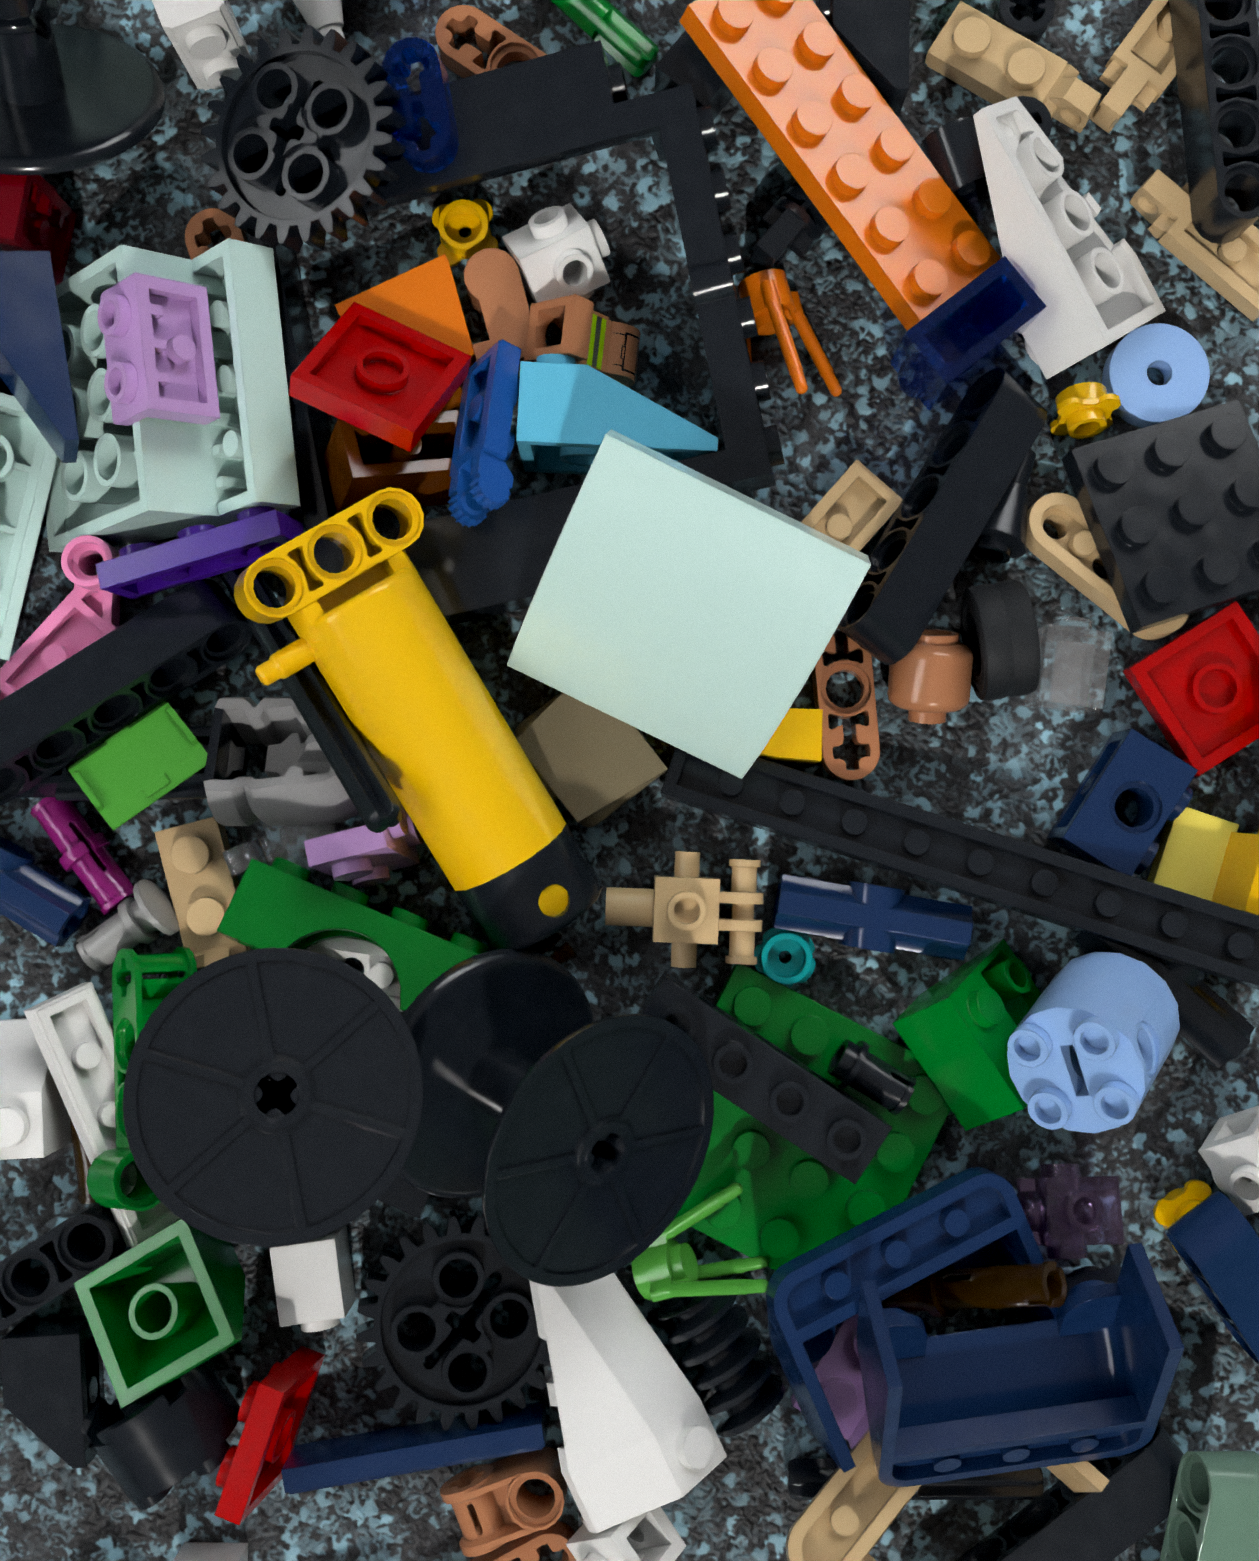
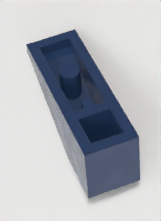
M0 251V377L61 462L76 463L79 434L50 251Z

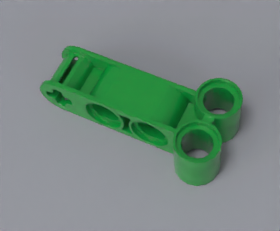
M185 946L177 947L172 953L136 954L133 949L122 948L114 959L112 968L116 1148L104 1151L94 1159L88 1169L86 1181L89 1194L94 1201L106 1208L145 1211L161 1202L147 1185L131 1153L124 1125L123 1089L132 1050L149 1017L172 990L197 972L194 954L190 948ZM178 971L184 972V977L177 978ZM166 974L167 978L143 979L142 975ZM131 975V982H127L125 977ZM132 1162L136 1168L137 1181L133 1190L125 1196L121 1190L120 1176L125 1166Z

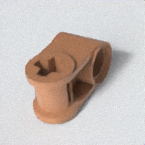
M545 1446L542 1450L519 1453L491 1464H481L468 1468L446 1481L440 1488V1495L444 1503L451 1504L463 1534L459 1541L463 1555L466 1557H476L487 1554L507 1542L539 1530H546L554 1525L562 1515L568 1485L561 1473L558 1451ZM531 1479L544 1480L551 1486L553 1492L545 1496L534 1495L526 1489L523 1483Z

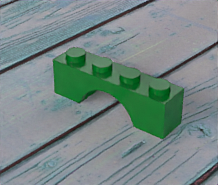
M275 856L271 866L251 858L217 929L219 933L230 940L254 950L263 948L307 950L319 942L343 937L370 942L384 950L395 966L400 984V1010L403 1012L407 1010L415 998L431 982L445 971L472 956L489 950L487 945L457 932H453L450 941L426 932L430 922L407 910L393 907L390 916L366 907L370 897L345 884L335 881L329 891L307 882L311 874L309 870Z

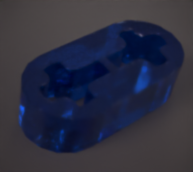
M418 37L404 38L395 42L387 50L382 61V67L389 73L385 81L398 91L401 97L392 108L406 119V125L392 132V135L406 147V152L401 155L414 170L422 173H436L447 168L454 160L459 146L448 74L435 48L428 41ZM416 62H421L425 69L419 75L422 92L420 95H415L405 79L411 75L410 65ZM426 116L436 132V135L432 136L430 140L431 148L425 151H421L415 142L422 137L419 117Z

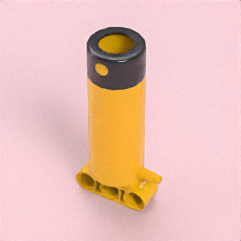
M388 487L371 494L263 555L239 575L234 585V598L238 609L248 619L257 623L271 624L287 617L299 636V639L270 655L269 660L258 665L255 673L263 685L269 686L279 679L290 677L315 662L490 949L511 948L523 950L549 938L585 913L598 899L602 890V883L404 550L419 538L423 530L424 513L420 503L411 493L401 488ZM376 507L386 508L392 511L398 518L400 533L396 540L387 539L376 531L372 522L373 512ZM317 540H329L341 549L344 556V565L340 573H329L316 563L314 546ZM262 572L272 573L282 580L286 588V599L283 606L279 608L268 607L256 598L253 586L257 574Z

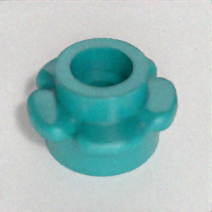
M771 928L763 934L762 944L757 945L754 949V956L757 957L756 970L788 988L792 987L793 983L807 981L814 972L816 962L812 953L815 947L813 941L806 933ZM782 951L790 953L791 959L789 962L782 963L779 960V954Z

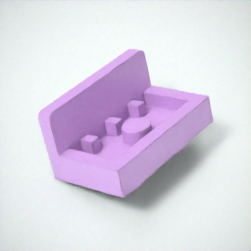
M401 804L402 820L394 827H388L381 833L368 830L366 825L305 840L304 845L310 868L333 876L334 881H351L353 888H364L389 881L391 879L389 871L419 864L416 846L423 844L424 839Z

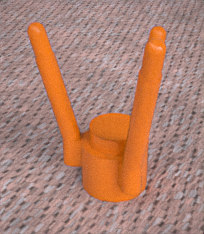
M767 269L744 278L737 286L740 298L750 296L758 335L768 336L776 334L796 392L798 394L806 393L808 385L789 329L792 324L795 325L830 394L834 397L840 396L842 387L804 314L798 292L790 291L785 271L782 269ZM747 338L746 342L751 361V338Z

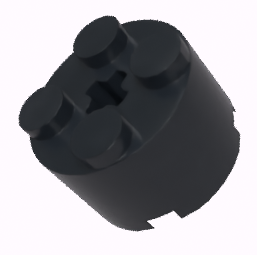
M207 1360L127 1408H121L117 1398L109 1405L105 1397L102 1396L85 1416L81 1432L125 1495L134 1501L138 1509L145 1510L161 1501L170 1492L173 1485L193 1471L198 1476L210 1473L222 1463L231 1447L226 1439L238 1423L240 1405L211 1362Z

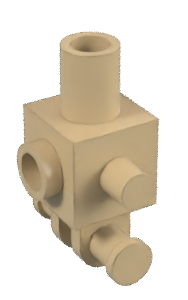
M675 851L674 876L654 875V889L606 887L605 925L652 927L653 942L671 943V967L696 968L697 944H718V932L729 931V955H725V963L756 965L757 957L754 956L755 932H762L763 920L754 919V904H763L764 893L756 892L757 867H761V860L729 859V866H732L731 891H720L719 878L699 877L700 852ZM720 903L732 904V918H719Z

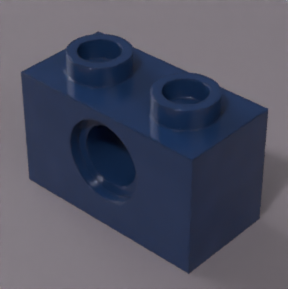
M1133 728L1113 732L1046 838L1083 861L1130 876L1133 873L1139 875L1151 864L1158 852L1159 843L1154 840L1167 820H1175L1190 802L1193 790L1188 786L1198 770ZM1123 791L1130 793L1137 803L1136 817L1129 825L1122 823L1115 812L1116 799Z

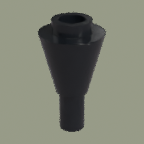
M1031 449L973 546V553L982 560L1002 564L1009 562L1010 558H1018L1026 553L1028 503L1026 486L1036 458L1035 452Z

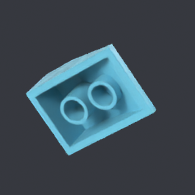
M542 354L537 357L536 362L520 361L516 442L525 472L587 475L605 434L611 429L675 461L717 452L718 437L586 364H576V360L571 356Z

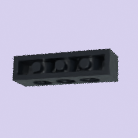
M665 971L637 1012V1014L664 1019L686 1032L704 1056L715 1092L853 1184L857 1183L892 1129L879 1113Z

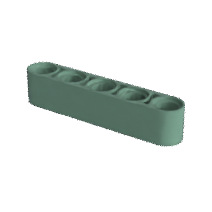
M1187 1451L1182 1456L1177 1471L1159 1561H1259V1454L1254 1451Z

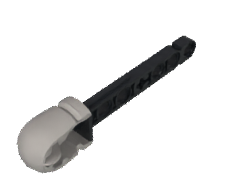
M290 696L266 697L258 705L250 697L220 698L214 707L212 726H187L207 752L206 766L158 799H207L215 821L222 826H250L258 818L267 826L326 825L343 822L359 814ZM101 744L16 798L56 797L57 801H90L68 771V767ZM263 744L264 747H268L265 773L268 777L272 778L254 779L253 777H242L246 776L249 751L246 745Z

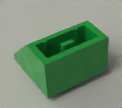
M1004 939L994 943L921 993L892 1023L965 1131L1023 1110L1028 1105L1022 1100L1010 1078L1007 1043L1011 1034L1040 997L1041 992L1032 981L1026 965L1015 956Z

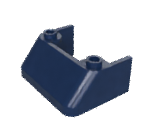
M974 1167L961 1171L786 1262L773 1273L768 1282L766 1303L771 1343L809 1430L843 1473L856 1467L812 1363L820 1360L830 1350L835 1338V1325L858 1314L861 1281L875 1279L880 1300L882 1301L948 1265H951L954 1269L996 1266L998 1264L999 1266L1040 1264L1044 1262L1014 1188L1006 1179L988 1169ZM1047 1306L1017 1307L1020 1316L1029 1322L1056 1319L1059 1308H1049Z
M1142 1242L1128 1244L1116 1283L1106 1284L1101 1280H1089L1075 1285L1069 1290L1064 1304L1058 1308L1056 1319L927 1337L924 1322L921 1318L908 1314L899 1308L883 1309L875 1279L861 1281L856 1339L871 1446L879 1480L883 1484L893 1487L917 1486L1117 1457L1134 1452L1149 1443L1155 1433L1184 1351V1345Z

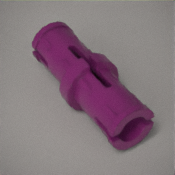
M45 797L32 807L30 814L33 818L37 819L62 854L59 863L66 872L74 871L101 908L100 911L103 915H108L118 910V904L128 897L134 898V886L107 850L110 845L109 840L103 832L95 833L72 801H57L56 797Z

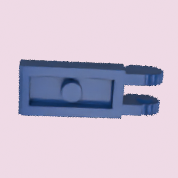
M503 339L495 343L469 367L468 375L463 383L449 474L451 482L448 495L451 498L448 501L450 506L448 510L452 513L451 517L453 516L456 519L455 522L461 523L462 527L464 525L468 526V528L472 525L474 527L487 518L486 514L489 510L499 509L509 501L508 497L512 494L509 490L513 487L514 476L509 470L506 461L513 450L515 435L510 430L513 408L519 398L520 378H518L521 349Z

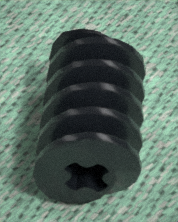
M737 1295L673 1297L660 1307L657 1312L658 1320L679 1318L680 1323L668 1334V1340L670 1344H678L690 1340L692 1346L680 1357V1363L682 1367L686 1368L699 1364L703 1365L704 1369L692 1380L694 1390L703 1391L715 1388L716 1392L704 1403V1408L709 1415L724 1411L728 1414L716 1426L717 1435L731 1437L752 1428L776 1408L783 1398L785 1386L780 1376L771 1373L773 1363L769 1354L759 1350L761 1340L758 1332L755 1329L746 1327L749 1317L745 1307L734 1304Z

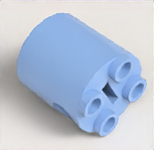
M1096 951L1071 959L1055 975L1011 1034L1007 1043L1010 1078L1022 1100L1028 1104L1027 1109L1032 1120L1039 1126L1050 1130L1064 1128L1068 1131L1095 1134L1128 1124L1134 1118L1172 1050L1180 1029L1178 1004L1166 981L1141 961L1122 953Z

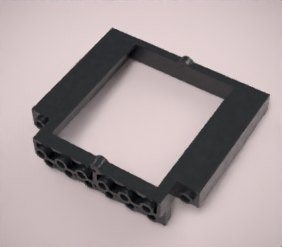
M601 40L401 95V98L392 108L406 119V125L390 133V135L406 147V152L398 156L388 157L387 165L399 175L398 181H380L377 189L383 194L387 203L385 206H381L368 200L363 206L366 213L652 137L659 161L666 160L690 282L697 307L726 448L725 450L677 462L754 500L753 491L776 486L773 466L785 464L777 425L764 427L759 403L771 400L763 360L751 363L746 342L747 338L758 336L750 296L737 299L733 275L745 272L737 232L724 235L720 212L732 209L724 169L711 171L707 154L708 148L719 146L711 107L710 105L697 107L692 84L688 83L629 99L621 62L609 65ZM344 112L341 115L337 122V125L342 122L346 115V112ZM265 158L264 162L261 165V168L264 166L267 158ZM323 174L317 179L313 190L319 186ZM248 234L249 243L273 248ZM278 244L276 248H273L289 394L291 374L313 350L314 345L296 254ZM289 396L299 497L305 529L308 531L337 514L323 458L331 437L327 413ZM583 483L507 501L499 509L489 510L486 514L487 518L475 527L473 525L470 528L466 525L462 527L461 523L455 522L456 519L453 516L451 517V515L424 521V527L419 538L404 550L449 626L530 607ZM400 527L378 533L387 539L396 540L400 533ZM320 539L316 541L314 546L316 563L329 573H340L344 565V556L341 549L329 540Z

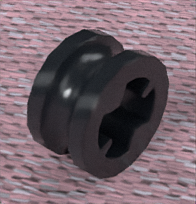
M999 0L994 10L993 19L1036 43L1043 36L1053 18L1055 0ZM1028 5L1035 11L1033 18L1026 16L1020 21L1012 16L1015 8L1022 10Z

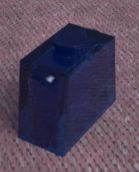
M1006 256L1002 257L905 332L890 361V364L898 372L897 379L901 390L911 398L920 399L929 411L1002 355L1047 307Z

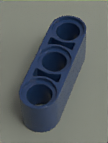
M1215 1191L1165 1228L1164 1231L1229 1332L1245 1352L1259 1365V1237L1239 1209L1223 1193Z

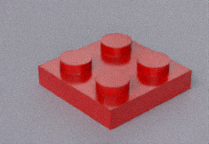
M353 302L291 374L289 396L411 452L467 377L471 356L359 303Z
M1237 601L1225 605L1122 671L1177 757L1198 770L1195 776L1202 775L1259 738V634Z
M301 1346L284 1362L280 1363L277 1361L261 1382L256 1380L252 1382L238 1412V1421L245 1423L238 1446L232 1445L216 1477L215 1485L223 1488L214 1514L215 1516L240 1525L282 1480L281 1469L295 1446L325 1354Z

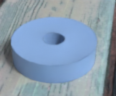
M1164 323L1144 325L1128 333L1108 355L1102 373V384L1106 387L1107 394L1112 393L1120 397L1121 406L1115 409L1114 412L1127 423L1140 428L1188 415L1204 398L1210 379L1208 359L1200 343L1184 329ZM1148 368L1158 369L1162 373L1164 378L1163 385H1155L1148 379Z

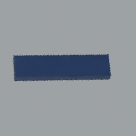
M545 1401L526 1404L527 1406L524 1409L518 1406L502 1408L503 1421L500 1423L494 1420L489 1411L479 1412L476 1430H470L465 1415L454 1417L448 1431L443 1430L441 1419L423 1422L422 1424L417 1423L295 1445L281 1469L285 1493L295 1494L542 1450L546 1445L549 1423Z

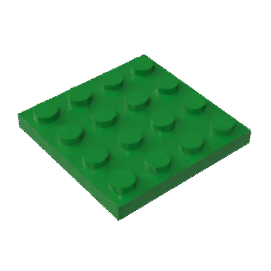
M734 964L715 1005L835 1084L836 1078L827 1072L828 1066L834 1053L846 1039L855 1044L863 1040L869 1045L868 1052L904 1074L916 1078V1085L912 1087L914 1092L910 1100L897 1115L888 1112V1109L849 1085L843 1089L879 1113L892 1127L856 1184H853L713 1090V1127L707 1154L698 1179L675 1219L729 1185L736 1182L740 1183L743 1191L739 1196L691 1227L750 1258L765 1256L769 1261L768 1267L776 1271L786 1262L904 1202L951 1109L910 1049L772 980L747 965Z

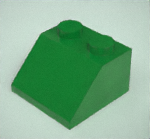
M180 1219L73 1283L121 1408L133 1405L242 1340L246 1276L231 1242L207 1235Z

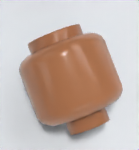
M925 629L911 652L897 663L889 665L888 700L893 705L908 710L909 721L921 724H942L946 722L947 713L961 710L968 705L970 700L973 654L967 645L958 642L959 633L948 630Z

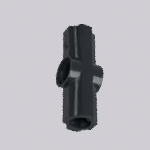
M1072 930L1068 936V939L1076 945L1075 947L1085 954L1094 951L1122 953L1147 964L1165 980L1178 1004L1180 1029L1177 1036L1211 1066L1220 1068L1228 1061L1236 1059L1250 1043V1036L1255 1027L1202 981L1205 978L1202 971Z

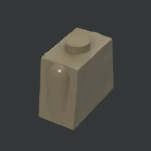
M559 692L523 720L514 732V736L527 758L534 765L537 775L553 802L560 799L576 821L587 828L601 823L668 770L635 727L563 692Z

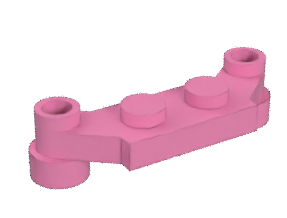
M82 535L74 538L65 546L61 555V566L65 576L74 583V589L10 657V661H7L0 668V701L119 627L121 596L100 589L98 574H95V564L102 560L107 561L119 557L115 548L96 536Z

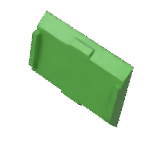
M164 701L68 767V771L114 831L206 766L207 752L167 701Z

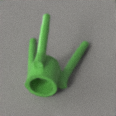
M736 1182L674 1219L664 1232L632 1261L633 1278L639 1293L644 1299L658 1302L673 1297L766 1293L768 1285L766 1279L702 1280L764 1269L769 1263L765 1256L738 1258L698 1265L692 1247L686 1242L679 1244L676 1240L672 1239L739 1196L743 1191L740 1183Z

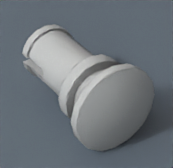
M147 879L138 881L133 888L134 898L128 897L118 904V912L88 934L77 939V951L82 960L91 969L103 972L114 962L118 951L122 948L133 949L140 943L150 944L159 938L160 931L167 935H173L180 930L172 901L158 885Z

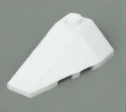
M1015 96L984 107L975 113L973 118L1016 324L1025 339L1024 343L1028 355L1039 365L1047 380L1166 310L1138 256L1124 238L1113 244L1095 221L1094 217L1099 214L1101 207L1088 192L1081 196L1078 192L1072 190L1061 176L1064 171L1063 157L1020 100Z
M613 1272L590 1283L568 1287L545 1286L530 1281L538 1335L547 1341L553 1381L546 1383L550 1406L558 1407L564 1446L557 1448L561 1473L589 1532L599 1533L684 1497L718 1466L727 1455L700 1397Z

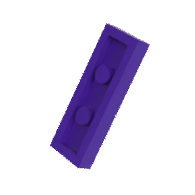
M258 506L239 512L237 514V521L219 527L210 524L186 527L177 533L178 539L160 545L152 542L127 545L118 551L120 557L95 564L100 589L134 600L196 580L251 565L258 558L304 533L303 525L274 507Z

